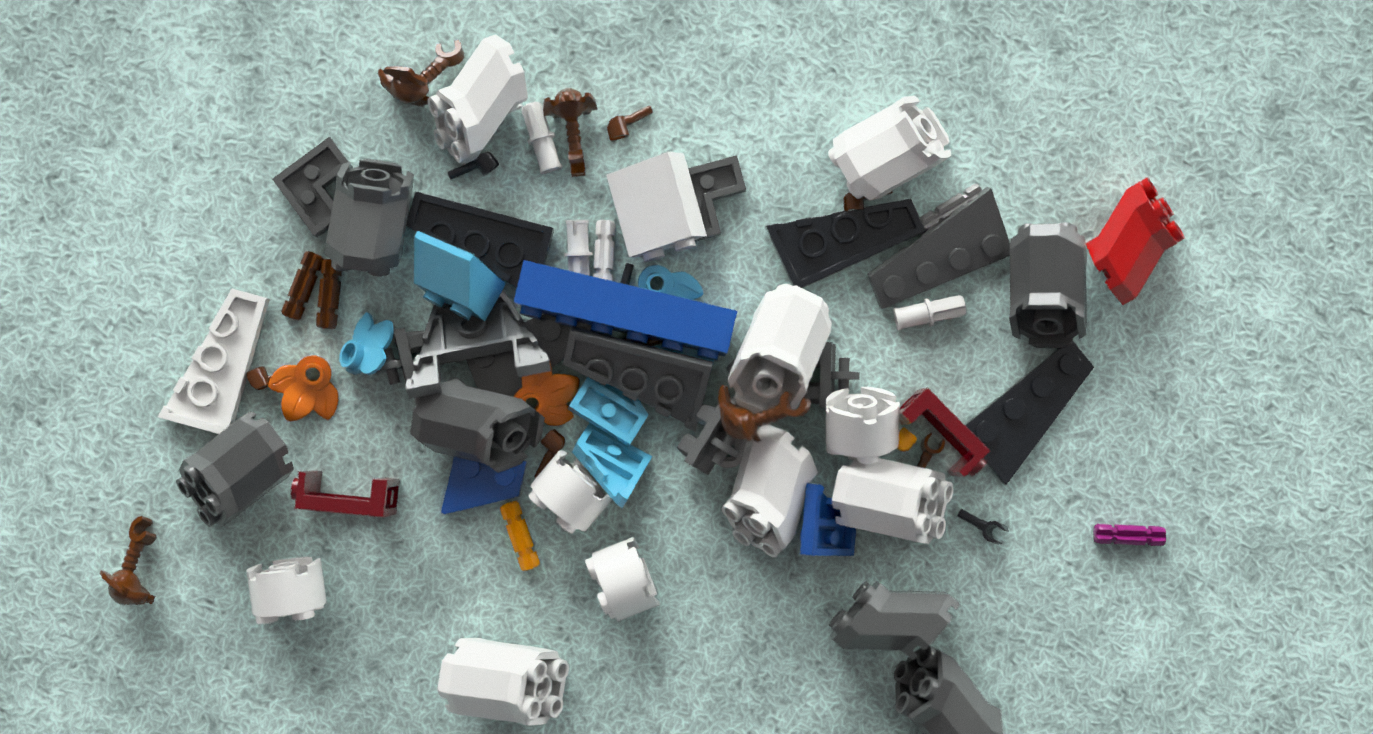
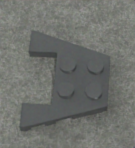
M503 291L485 321L475 316H471L469 320L464 319L450 310L451 305L444 303L442 308L434 305L422 337L424 344L420 354L416 355L414 359V372L412 378L407 379L405 388L409 399L442 393L441 364L462 362L466 359L497 355L514 350L518 377L551 371V366L547 354L542 352L532 332L528 331L522 317Z

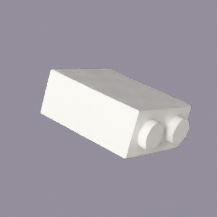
M666 152L606 175L629 257H643L644 262L654 261L665 257L664 251L674 247L676 252L696 246L695 240L707 236L684 153Z

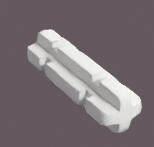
M598 220L596 222V236H598V240H595L594 269H596V273H593V277L613 281V274H610L614 266L615 242L612 240V237H615L616 229L614 221Z

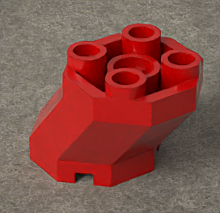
M1148 177L1126 189L1100 234L1086 243L1094 265L1099 272L1103 271L1107 278L1105 281L1106 285L1122 305L1137 298L1165 250L1185 239L1178 224L1175 221L1170 222L1169 220L1174 214L1164 197L1156 199V196L1159 194Z

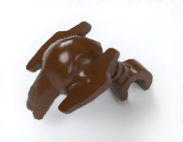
M455 40V48L449 53L443 52L441 43L436 44L435 52L437 57L425 70L420 72V75L416 74L409 67L388 66L384 70L380 68L378 76L381 85L396 100L404 104H413L420 107L428 105L429 97L426 96L429 92L428 84L436 79L447 67L456 66L463 61L464 51L461 42Z
M565 88L556 94L555 100H551L550 97L544 99L543 114L544 116L565 119L571 176H586L584 154L580 143L581 136L579 135L581 134L579 130L580 125L577 120L582 114L586 115L590 114L593 110H598L597 103L591 93H585V96L582 97L579 91Z
M727 385L720 387L718 397L721 421L725 432L732 438L739 440L747 439L748 441L754 439L757 443L761 441L757 433L758 426L769 425L787 416L801 417L809 411L811 403L810 400L803 398L799 408L793 410L790 406L793 393L785 391L781 395L780 404L754 415L748 409L732 404Z
M144 516L134 519L129 527L131 542L128 546L129 550L127 549L126 551L127 555L123 559L122 570L112 575L104 570H101L99 573L101 578L109 584V595L120 605L153 604L156 597L151 595L141 585L137 575L134 574V570L137 567L136 564L139 561L138 558L141 556L140 552L143 551L144 546L151 545L157 539L155 534L145 531L147 527L153 524V521Z

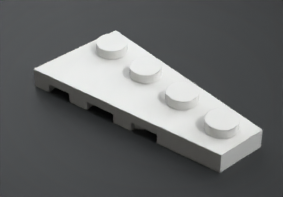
M231 289L211 323L208 335L193 354L190 366L174 387V393L168 404L163 406L160 411L159 418L220 434L235 422L247 380L246 374L250 370L270 299Z

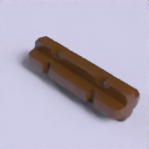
M310 251L304 253L300 262L303 265L302 269H298L288 293L290 299L289 301L285 300L281 310L282 315L294 320L302 318L305 310L303 304L304 302L308 303L318 278L315 275L316 271L321 270L322 261L324 260L321 255Z
M324 259L321 265V274L324 277L320 279L317 307H320V312H317L316 326L322 329H335L337 327L338 315L335 314V309H339L341 281L338 280V277L342 276V271L331 267V259Z

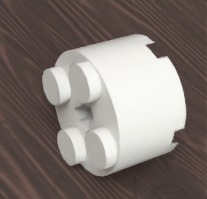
M861 387V393L849 394V388L831 393L826 398V451L832 455L857 457V461L862 464H873L879 461V456L897 449L899 444L900 409L899 401L896 403V396L889 391L874 387Z
M559 450L531 483L533 491L529 494V498L538 507L544 510L548 507L558 516L556 519L557 523L567 532L573 534L576 529L586 531L613 499L608 494H605L600 484L577 458L571 463L565 459L569 453Z
M634 537L593 552L592 557L586 559V565L592 579H596L603 592L598 593L601 607L605 615L609 614L611 619L616 618L617 621L660 605L655 597L657 592L644 558L638 557L636 549L639 546Z
M312 557L281 559L272 561L273 565L267 570H262V564L247 569L252 614L256 617L257 624L272 623L278 621L279 616L292 615V620L309 619L315 616L314 611L323 609L327 603L320 558L314 561Z

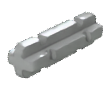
M973 184L965 189L964 194L959 193L937 206L934 212L931 210L922 215L920 219L925 230L927 231L931 227L935 228L950 217L951 212L961 205L965 206L982 191V188L978 184Z

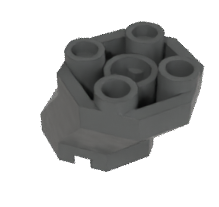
M373 159L359 160V167L351 168V162L341 165L336 175V189L326 239L325 256L332 260V268L338 271H364L373 276L382 277L389 275L390 268L399 265L403 254L414 174L408 171L405 176L402 174V166L397 163Z
M1071 223L1023 224L1019 227L1018 234L1011 238L1009 321L1012 336L1021 339V334L1028 337V344L1035 348H1066L1072 344L1073 337L1078 335L1079 339L1086 335L1087 251L1085 237L1077 233L1075 225Z
M458 378L441 383L442 393L415 399L416 407L412 413L410 434L417 441L436 453L489 465L498 473L522 464L528 457L524 453L527 447L531 445L535 448L542 438L545 417L523 399L469 387Z
M251 411L237 419L195 454L183 460L179 468L181 477L176 480L179 490L186 498L191 497L199 507L197 511L201 520L209 527L215 523L223 527L235 519L271 489L286 480L294 470L292 461L285 465L283 456L289 453L286 444L267 420L261 418L255 421L254 418L257 414Z
M865 581L852 596L856 602L847 612L841 609L830 621L829 626L833 630L830 637L843 649L901 650L913 660L918 656L913 650L917 646L923 650L927 649L953 618L947 612L950 606L957 610L960 603L946 592L887 590L878 581L873 585Z
M929 646L925 650L920 648L915 651L918 656L913 660L908 657L906 661H901L894 671V679L897 681L895 684V710L910 718L922 734H1003L1001 709L990 704L983 697L953 657L935 647Z

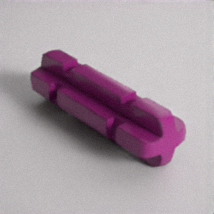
M1096 524L1093 530L1094 542L1099 544H1111L1113 542L1119 545L1145 546L1147 543L1150 546H1164L1166 543V529L1160 526H1148L1147 529L1146 526L1114 525L1112 527L1109 524Z

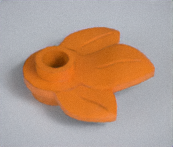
M310 355L301 359L297 365H283L270 378L268 387L273 391L283 393L281 409L285 419L289 422L302 419L310 414L312 410L324 419L329 420L337 409L339 398L337 389L330 382L332 375L331 367L320 356ZM309 368H316L320 372V377L316 380H311L307 377L306 371Z
M551 368L549 372L523 376L521 378L522 387L517 390L514 397L521 398L524 401L528 398L537 399V406L534 409L545 417L544 423L549 426H560L574 418L573 412L568 410L569 406L567 403L577 393L580 382L578 377L569 374L553 375Z

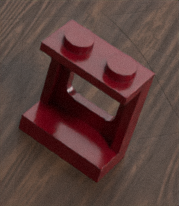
M928 387L917 390L899 408V423L901 425L912 424L922 415L962 455L947 471L951 476L965 477L970 475L973 477L986 465L987 461L984 457L990 450Z
M298 471V478H294L292 481L291 499L295 500L294 509L387 517L397 513L400 479L384 477L372 479L370 497L321 493L322 471Z

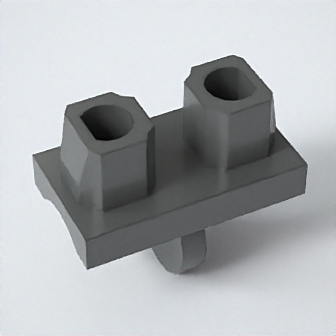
M405 328L394 330L393 335L399 359H394L392 348L385 349L386 361L376 374L387 372L389 384L393 385L400 383L397 370L402 368L405 383L407 379H411L414 372L411 355L421 352L424 344L422 340L424 331L406 333Z
M832 342L825 343L815 367L820 368V382H809L807 392L803 397L810 400V403L819 404L821 408H826V398L835 392V380H838V390L849 388V380H859L860 372H849L850 358H839V371H835L836 344H832Z
M706 404L702 405L696 415V421L705 427L698 438L690 434L683 436L677 449L686 457L684 460L686 463L709 475L715 463L721 466L727 454L737 459L741 452L732 448L736 439L729 436L722 426L720 406L717 405L715 408Z

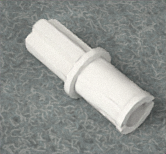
M531 102L522 107L521 111L530 139L527 141L529 145H533L540 173L547 174L561 169L562 164L553 142L555 134L550 132L541 103Z
M566 220L568 253H564V257L568 256V271L590 276L589 256H593V254L589 252V220Z
M958 295L934 301L926 298L924 303L893 308L897 330H902L903 328L923 324L934 326V322L964 316L966 314V303L963 297Z

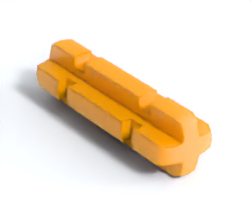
M512 501L503 504L500 507L503 520H507L508 525H506V529L515 553L518 552L519 554L517 560L521 570L527 571L539 566L540 561L537 552L532 550L534 544L526 521L521 518L523 513L519 502Z

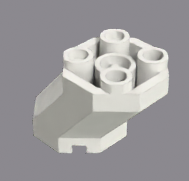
M497 35L483 39L452 85L438 90L436 95L428 99V106L435 118L437 128L434 129V138L441 149L447 148L458 163L466 164L477 159L507 114L519 110L522 107L520 103L525 102L528 98L524 70L520 62L513 65L509 58V55L514 54L511 45Z
M903 97L892 106L851 127L833 139L834 147L828 151L829 158L836 167L841 169L847 179L848 190L857 199L863 196L870 201L882 198L894 189L951 157V150L944 151V146L949 144L947 133L933 111L928 107L921 111L916 106L921 102L917 97Z
M788 284L780 285L776 290L765 294L754 313L752 323L728 377L730 388L734 387L736 392L735 399L739 406L753 413L762 412L780 404L781 395L787 391L793 393L790 400L791 408L793 410L797 408L807 392L809 381L831 331L832 322L829 317V308L821 297L798 286Z
M765 425L757 430L761 439L760 442L757 443L754 439L746 442L731 497L722 506L721 510L734 528L732 533L737 541L745 546L752 544L754 547L763 550L767 555L775 558L795 536L805 501L806 483H810L818 471L811 453L804 446L797 450L791 444L795 439L785 430Z
M848 457V459L854 461L850 466L842 465L839 469L832 497L833 508L839 509L841 517L835 516L837 524L930 544L933 538L940 539L946 527L944 518L946 505L950 502L953 495V484L946 481L945 473L881 458L873 464H862L857 461V457Z
M460 638L454 645L459 647L455 654L448 653L442 660L437 691L441 698L447 699L449 704H445L448 712L458 715L516 722L527 726L546 724L550 717L557 718L562 712L563 693L569 665L566 660L560 658L557 651L489 641L481 638Z

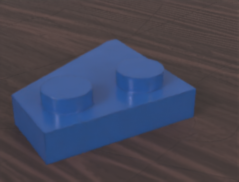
M454 457L441 513L449 514L519 497L528 461H523L520 465L498 473L489 465Z
M806 483L803 526L800 532V554L810 556H854L856 528L837 524L835 516L841 517L840 510L833 508L832 498H828L823 493L824 487L821 484Z

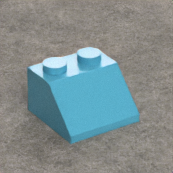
M418 231L414 237V283L425 291L423 298L441 308L444 303L451 305L450 310L464 319L469 320L471 316H475L485 321L506 283L474 255Z

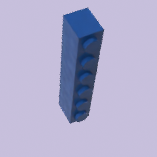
M526 260L523 261L513 302L516 308H520V314L527 317L541 319L542 314L556 317L555 322L561 325L576 327L577 322L592 325L591 331L612 336L613 331L626 333L627 340L647 344L648 339L662 342L661 348L675 352H682L683 347L698 350L696 356L715 361L718 360V356L725 357L728 354L737 315L736 310Z

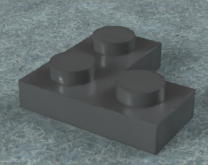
M330 137L272 179L311 233L317 238L328 230L333 206V199L325 188L336 181V175L341 165L349 162Z
M737 155L688 168L707 235L695 240V242L721 235L713 200L746 192Z

